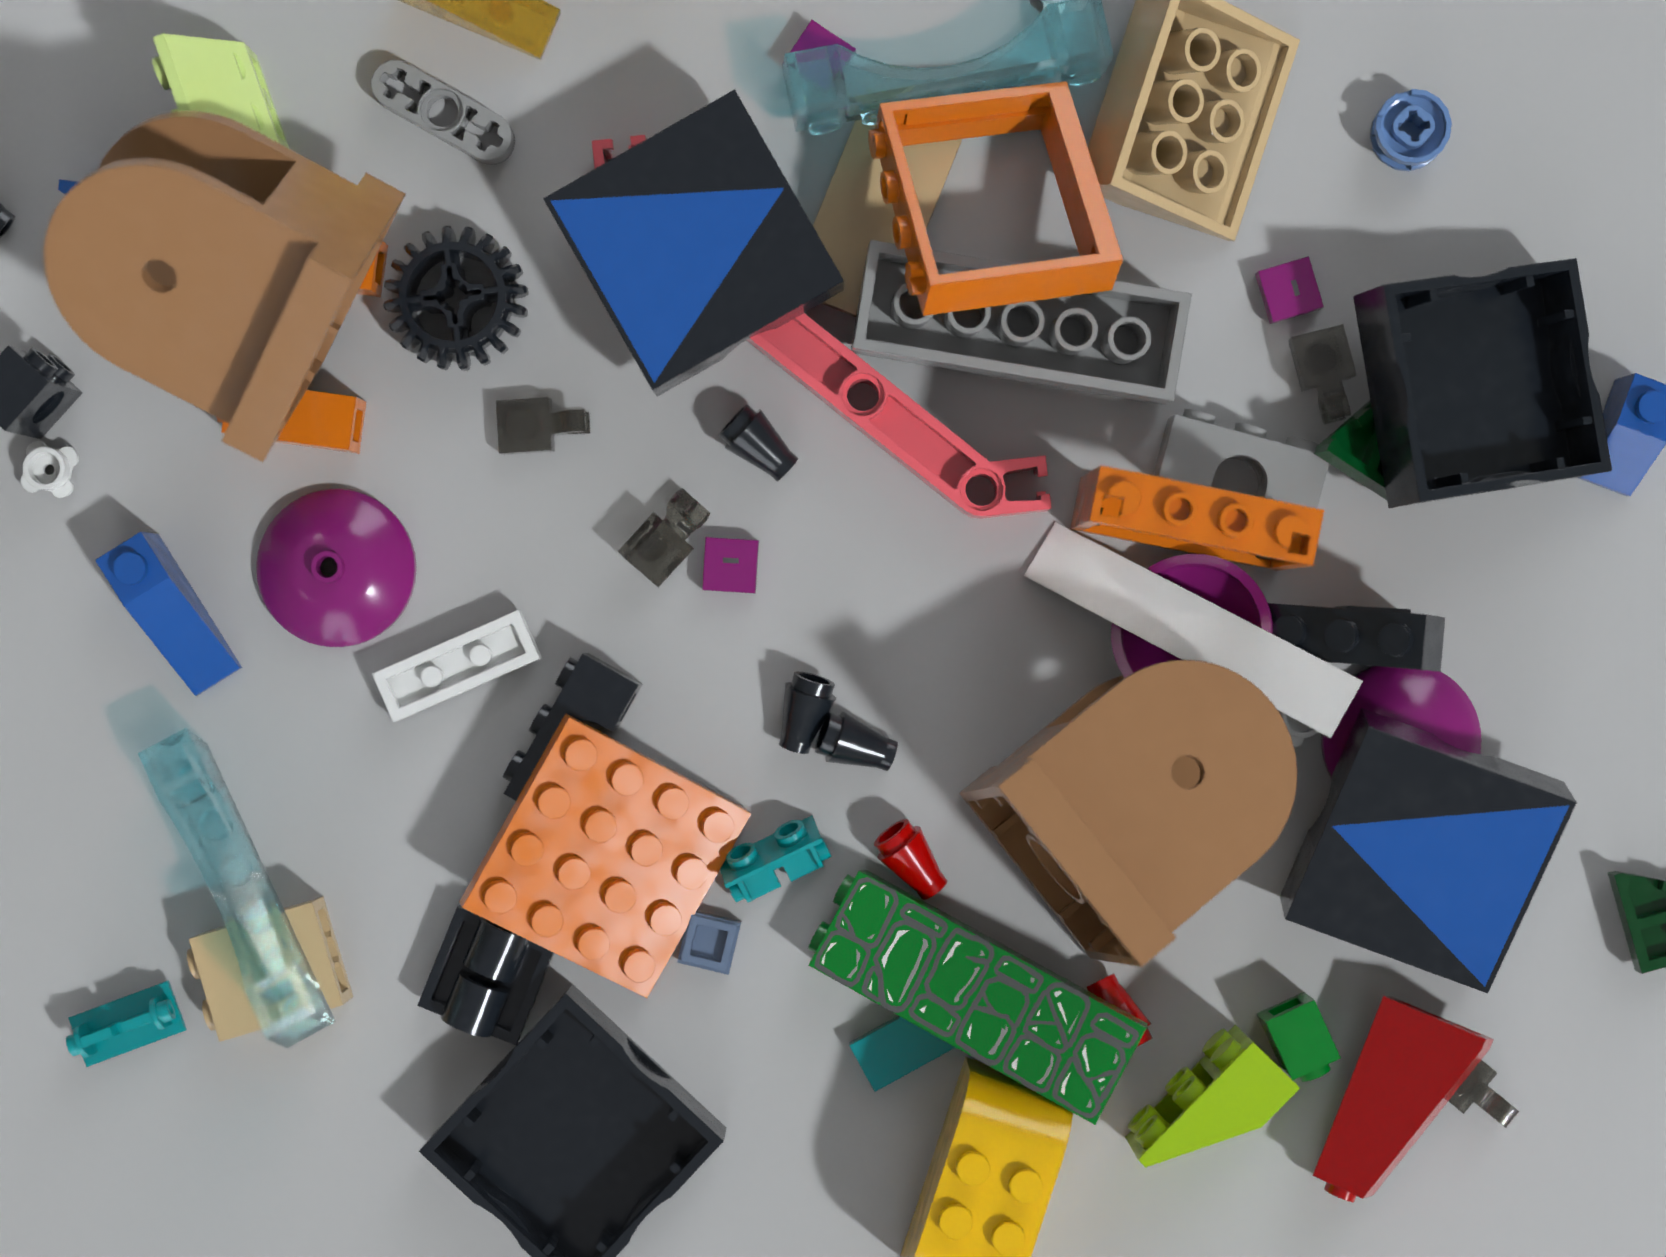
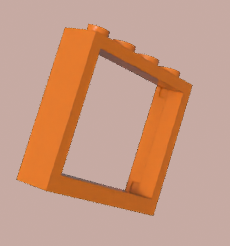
M1067 81L880 103L875 129L868 130L869 150L873 159H880L883 170L880 175L882 198L885 204L892 203L895 213L892 223L894 242L897 249L905 250L908 261L905 265L907 289L910 295H917L923 316L1104 292L1113 289L1123 257ZM1041 129L1080 256L938 274L903 146Z
M1100 465L1080 478L1070 530L1190 554H1206L1230 562L1279 571L1314 565L1324 510ZM1256 555L1268 557L1271 560L1256 558Z

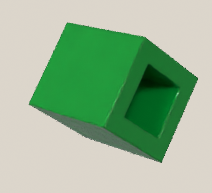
M1305 992L1256 1013L1281 1069L1292 1080L1299 1077L1302 1082L1317 1079L1331 1070L1330 1063L1341 1059L1315 1000Z

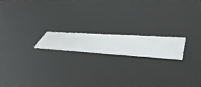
M1057 522L1054 523L1024 575L1030 580L1182 660L1213 663L1240 674L1258 687L1270 699L1278 711L1329 738L1332 737L1363 682Z

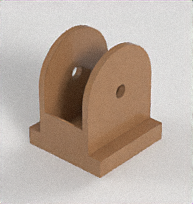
M197 111L165 113L149 118L127 131L110 148L99 168L80 180L61 200L50 219L44 243L45 274L50 292L61 315L77 336L94 352L117 367L229 423L221 441L264 462L320 370L406 194L368 173H365L359 184L356 185L235 120Z
M1176 660L1143 668L1125 678L1121 675L1094 687L998 766L989 768L959 794L1090 959L1143 967L1177 938L1173 931L1258 861L1275 843L1287 823L1295 800L1297 763L1293 742L1282 716L1270 699L1258 687L1240 674L1213 663L1196 660Z

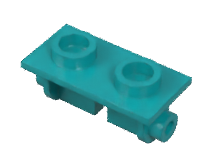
M813 815L803 820L788 821L778 827L774 834L755 843H743L736 846L727 854L720 871L726 889L729 888L735 902L746 899L749 903L781 887V883L774 870L783 866L792 882L824 867L823 861L832 856L820 835Z
M168 980L69 1017L73 1034L66 1037V1046L72 1056L81 1054L86 1067L181 1033L186 1031L187 1028Z

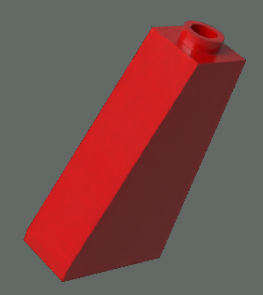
M1383 996L1313 1173L1314 1177L1326 1182L1324 1190L1333 1196L1352 1203L1355 1202L1357 1196L1362 1199L1373 1196L1490 1050L1494 1039L1395 997Z

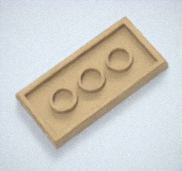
M867 91L813 224L815 231L844 280V291L821 304L853 317L857 315L867 247L870 240L895 244L892 229L895 213L892 203L885 204L883 201L880 187V175L883 171L880 159H873L871 157L868 143V130L875 129L880 103L894 101ZM963 139L903 146L926 229Z

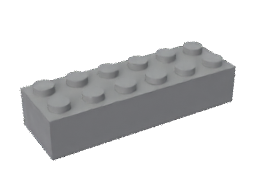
M870 240L867 247L851 351L855 354L1162 405L1174 401L1192 293L1115 281L1111 291L923 316L917 295H910L907 289L905 265L908 261L905 250L897 249L894 243ZM932 250L938 274L1015 265L1013 263Z

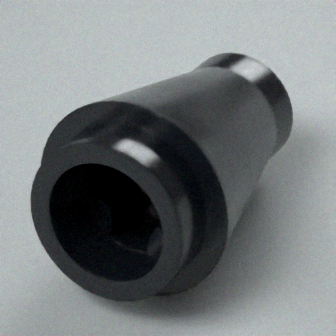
M748 404L742 407L719 433V436L727 443L725 449L768 473L776 481H779L798 460V457L790 451L762 410L759 409L756 412Z
M797 671L794 672L792 682L785 683L782 734L779 745L782 748L796 753L809 754L812 742L836 700V697L832 694L835 686L834 682L815 674Z
M829 712L819 730L815 753L824 755L826 762L874 767L888 771L894 761L898 742L883 736L845 712H842L839 716Z

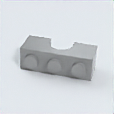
M1184 409L1183 416L1175 414L1168 419L1153 476L1212 487L1214 475L1219 465L1226 459H1237L1247 463L1254 470L1258 479L1256 496L1313 508L1318 507L1329 463L1314 454L1318 446L1317 443L1296 437H1287L1285 444L1265 439L1267 430L1244 423H1236L1234 430L1214 425L1215 416L1192 409Z

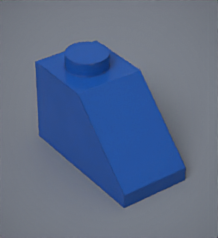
M1637 373L1614 380L1603 410L1612 471L1578 477L1627 497L1632 495L1666 445V384Z

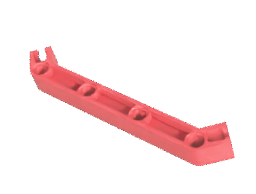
M630 136L631 145H628V148L631 149L645 141L646 136ZM612 139L592 141L594 167L596 169L608 162L607 159H613L612 150H614ZM805 313L779 328L759 333L747 339L750 344L963 514L971 518L983 519L1046 512L1052 509L1050 494H1046V491L1036 492V500L1008 501L1005 497L1006 486L1003 475L1033 470L1034 475L1046 477L1048 476L1046 455L999 461L987 460ZM860 383L872 386L878 395L876 405L866 411L853 408L847 398L850 389ZM977 476L984 477L993 484L995 493L990 504L984 506L976 505L967 498L966 484L971 478Z

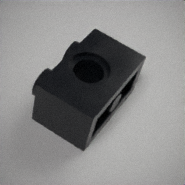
M8 345L0 354V427L7 432L42 439L83 393L70 381L75 376L74 372L52 354L46 357L33 347L27 352Z

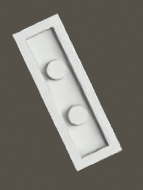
M516 610L372 673L394 723L542 659L522 611Z

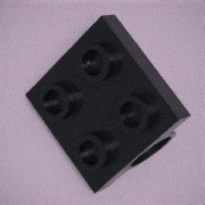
M459 905L453 915L417 1006L441 1015V1019L445 1023L463 1032L479 1037L493 1036L517 1045L554 953Z

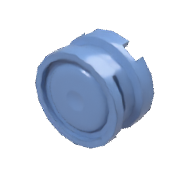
M1411 89L1400 94L1396 93L1383 104L1372 121L1370 140L1373 151L1382 163L1394 170L1413 171L1425 167L1441 153L1450 138L1452 122L1448 108L1439 97L1426 90Z

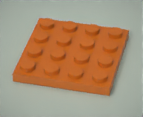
M565 713L459 903L462 908L648 998L686 931L691 915H695L751 813L746 808Z

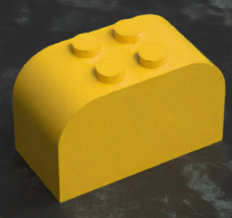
M965 1056L900 1257H1031L1064 1158L1073 1113L983 1062Z

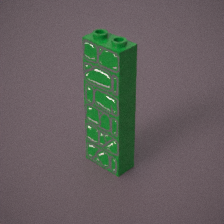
M866 869L859 870L855 878L849 874L844 878L833 899V903L840 906L830 925L824 921L819 925L808 946V950L815 953L808 966L1096 1125L1139 1044L1148 1023Z

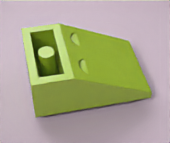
M1235 1024L1228 1032L1224 1028L1219 1030L1206 1042L1202 1049L1205 1056L1191 1070L1185 1066L1169 1080L1165 1086V1090L1168 1093L1154 1108L1148 1104L1137 1112L1128 1124V1128L1131 1131L1125 1138L1138 1161L1143 1166L1149 1167L1262 1128L1300 1087Z

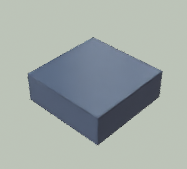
M696 911L695 915H691L689 925L684 932L677 963L729 975L742 921Z

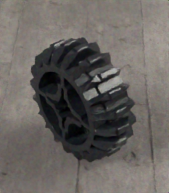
M444 226L441 232V243H437L435 237L429 231L422 233V241L426 246L424 250L420 252L411 243H407L404 246L406 253L413 258L408 265L400 260L395 259L392 261L391 267L402 274L401 281L394 279L385 280L384 287L393 293L399 294V298L389 299L383 303V306L387 312L402 313L389 323V327L395 333L409 330L400 342L401 346L406 350H411L421 343L417 354L418 360L427 363L437 352V367L442 370H448L453 355H456L459 368L462 371L470 370L471 353H475L479 362L485 366L491 362L486 350L491 344L501 354H505L508 351L507 345L499 339L504 331L513 337H519L521 330L509 322L511 316L527 317L528 310L520 304L513 303V299L524 298L528 296L529 291L525 285L510 284L523 274V270L519 264L504 267L510 260L512 253L506 246L492 253L495 246V238L492 235L486 233L475 246L476 234L472 227L466 226L461 233L459 242H457L452 227ZM460 257L474 259L489 267L497 285L486 287L482 283H468L465 271L461 268ZM443 261L444 264L440 265L441 277L438 283L433 288L421 290L420 294L416 295L419 284L425 274L433 266ZM455 281L459 284L458 288L467 295L470 292L472 294L467 299L459 301L457 315L453 313L455 309L447 302L445 304L441 303L446 298L453 297V288L456 287ZM497 302L495 312L488 324L481 331L469 337V332H472L471 322L474 314L479 309L490 307L492 303ZM428 311L431 314H445L447 325L452 330L453 341L431 336L422 326L417 312Z

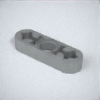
M386 61L375 70L371 80L373 94L381 105L390 112L481 163L496 165L507 160L512 154L515 147V136L508 122L499 114L404 61ZM402 74L406 75L404 82L412 91L422 96L419 100L416 114H413L411 111L417 105L409 97L397 93L393 99L389 98L391 92L385 86L389 78L398 81ZM424 86L430 87V89L423 94ZM439 99L453 100L458 106L456 120L446 127L434 125L429 118L431 106ZM471 111L476 113L471 119L474 126L485 132H490L494 126L499 127L497 134L502 140V144L499 147L490 145L486 151L481 150L482 142L479 138L465 129L468 125ZM465 130L462 140L456 138Z

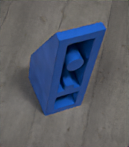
M140 531L95 560L123 606L195 696L200 695L242 668L159 534Z

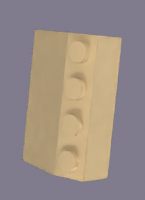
M1136 0L1088 145L1103 197L1116 204L1227 241H1235L1300 40L1224 0Z

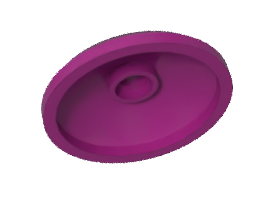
M320 490L294 500L283 508L269 524L258 550L256 562L257 581L260 594L269 612L292 635L319 646H354L381 635L404 612L415 586V551L410 536L402 522L388 507L378 500L352 490ZM332 557L337 563V571L332 577L327 578L322 574L320 567L325 558Z
M1183 554L1161 560L1147 568L1151 572L1273 634L1272 615L1263 592L1251 576L1235 564L1206 554ZM1111 624L1112 651L1117 666L1124 678L1138 670L1158 663L1182 660L1116 624Z
M1380 666L1369 667L1354 676L1363 682L1331 738L1321 734L1323 760L1331 780L1361 708L1430 732L1449 745L1464 751L1480 754L1482 743L1481 728L1476 710L1464 690L1449 676L1439 671Z

